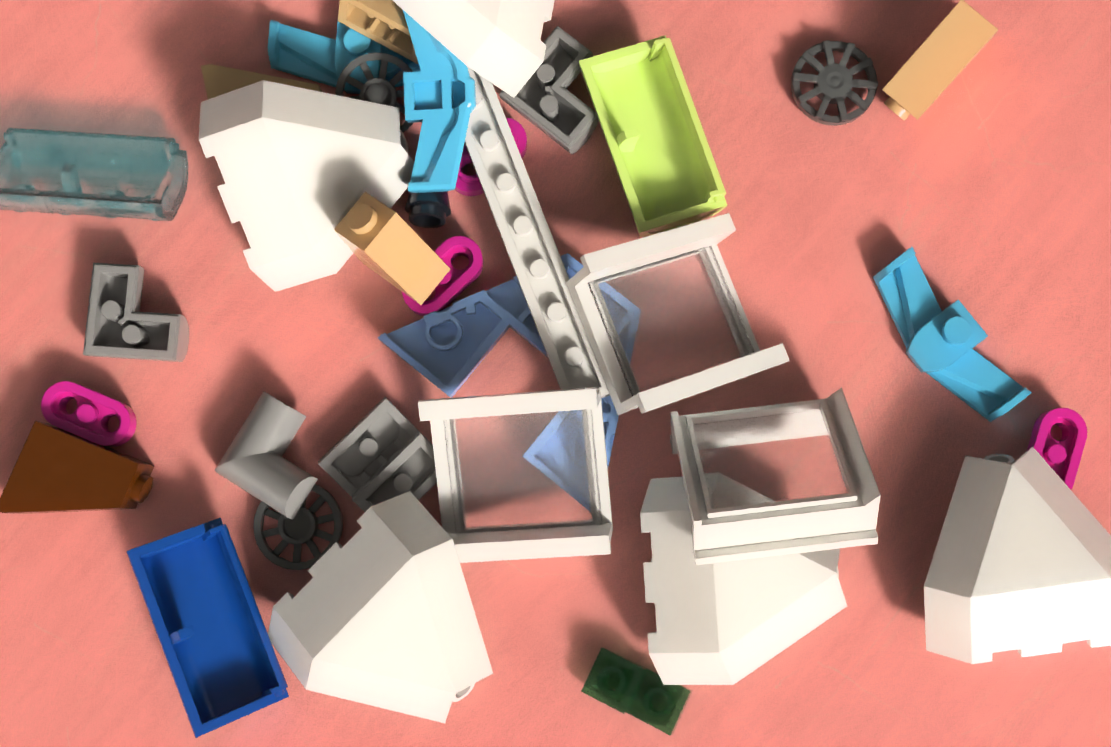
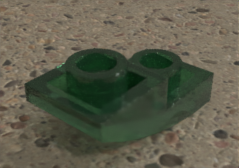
M601 647L581 692L623 714L628 713L671 736L678 725L693 690L683 685H663L658 673Z

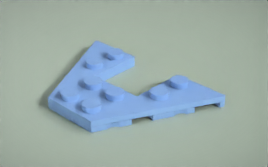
M567 253L560 256L569 279L583 268V265ZM514 276L512 280L489 290L477 292L454 302L450 307L438 312H431L418 321L388 334L383 333L378 337L382 343L450 398L456 394L509 328L513 329L548 357L517 276ZM605 282L597 284L627 362L630 364L640 310ZM610 395L602 398L607 466H609L619 418ZM582 410L558 411L524 453L523 457L591 511Z

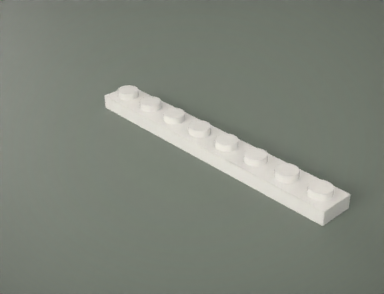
M467 66L470 77L475 80L476 107L470 113L465 145L561 390L596 387V389H601V399L607 397L610 394L566 284L570 279L494 86L490 81Z

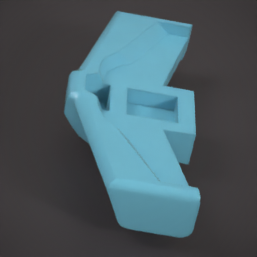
M403 10L420 67V71L403 72L405 120L408 123L422 122L408 191L411 193L451 191L456 187L470 113L476 107L475 80L470 77L467 66Z
M270 20L268 56L272 69L336 87L340 74L351 61L364 54L386 53L403 60L412 68L413 72L420 71L419 64L340 22H337L335 40ZM381 60L367 61L373 77L378 78ZM388 62L386 79L390 81L401 68ZM360 66L356 67L349 75L363 84L367 82ZM403 78L395 87L404 86ZM346 82L344 91L347 94H360L358 88Z
M913 247L909 248L873 276L906 347V354L920 372L930 375L990 422L1010 411L1032 393L973 349L988 335L959 300L950 304L943 311L941 310L915 256Z

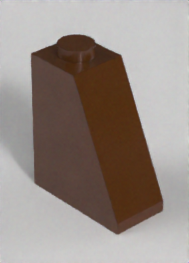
M35 421L0 497V512L33 514L136 509L138 503L144 502L151 491L153 477L150 475L154 465L108 446L98 445L49 423Z

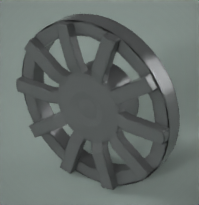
M826 40L809 48L797 61L791 76V92L798 108L811 120L831 126L850 123L863 115L873 102L878 87L877 75L871 58H868L864 52L850 42ZM832 51L844 53L839 64L834 62ZM824 52L827 65L824 67L813 56ZM852 56L859 64L848 69L845 66L849 57ZM807 62L814 69H816V71L819 74H805L801 73V70L803 65ZM865 70L868 80L853 79V75ZM800 81L814 83V89L802 95ZM852 87L868 88L866 99L863 100L852 91ZM818 96L822 103L819 110L816 111L806 101ZM846 97L859 107L848 114L844 103ZM829 103L837 104L839 115L830 116L824 114Z
M364 54L351 61L344 68L338 78L335 95L344 96L343 91L347 82L360 90V95L350 96L349 98L398 107L399 111L405 114V106L397 102L398 97H404V89L396 90L395 85L403 78V72H413V70L403 60L390 54ZM381 60L378 78L373 77L367 61ZM388 62L401 68L390 81L386 79ZM358 66L361 67L367 79L365 84L349 76ZM405 121L403 125L400 126V130L402 131V133H404L413 123H408L407 121Z
M315 484L311 491L319 494L320 497L309 509L305 507V500L293 520L269 509V506L264 502H260L254 517V536L259 549L272 563L291 570L311 568L335 542H340L343 531V515L335 498L319 485ZM326 501L332 510V514L316 517L315 513ZM266 515L278 520V527L263 531L264 516ZM334 521L333 535L318 529V524ZM280 534L283 540L272 550L267 544L266 537ZM315 536L330 542L322 553L313 541ZM289 543L294 544L293 562L279 557ZM306 543L314 558L301 562L302 544Z

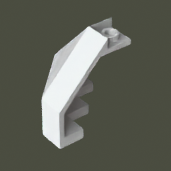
M392 0L466 66L513 98L544 61L546 44L541 41L543 23L551 20L555 0Z
M266 80L201 102L199 142L205 157L215 156L225 183L217 187L231 223L240 221L246 234L250 248L243 250L249 268L275 292L336 274L353 252L334 231L335 227L364 192H367L391 208L408 188L411 181L414 161L408 154V144L400 130L398 107Z
M1033 446L1016 461H1014L1012 456L1005 454H992L985 458L965 455L924 583L926 651L970 664L991 662L992 653L1018 649L1021 657L1062 652V643L1087 640V644L1091 648L1111 645V535Z
M720 474L705 475L712 509L773 502ZM683 476L650 479L640 511L641 533L650 532L652 550L651 561L643 562L645 601L655 605L657 632L647 633L648 650L663 685H734L847 607L839 581L838 561L840 548L696 565L692 547V517Z
M409 491L371 506L357 520L362 528L344 546L337 542L332 545L308 570L313 578L294 597L293 594L287 592L273 606L268 635L272 645L306 690L445 723L452 702H457L467 696L476 682L493 674L453 539Z

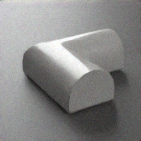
M557 26L543 42L546 44L543 63L514 98L503 90L499 96L500 99L565 150L574 154L591 137L599 120L597 113L570 93L567 88L581 73L579 60L593 57V53Z
M93 263L83 355L183 362L189 345V325L185 316L181 314L140 312L144 279L143 267L139 265Z
M263 391L215 468L216 473L293 520L318 480L313 475L282 457L307 416Z

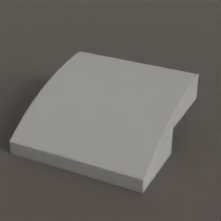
M386 397L376 404L318 461V465L352 497V501L364 512L373 505L409 491L419 500L437 483L433 444Z

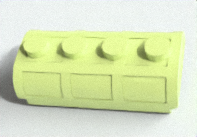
M666 35L579 60L582 75L640 237H647L705 220L727 207L724 197L727 194L670 38H666Z

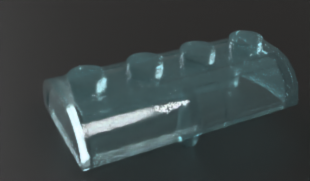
M8 128L4 132L5 143L0 148V210L172 221L177 215L185 197L188 184L187 151L179 150V143H176L174 138Z

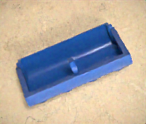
M221 518L126 551L195 738L289 697L286 690L288 687L228 528L226 524H223Z

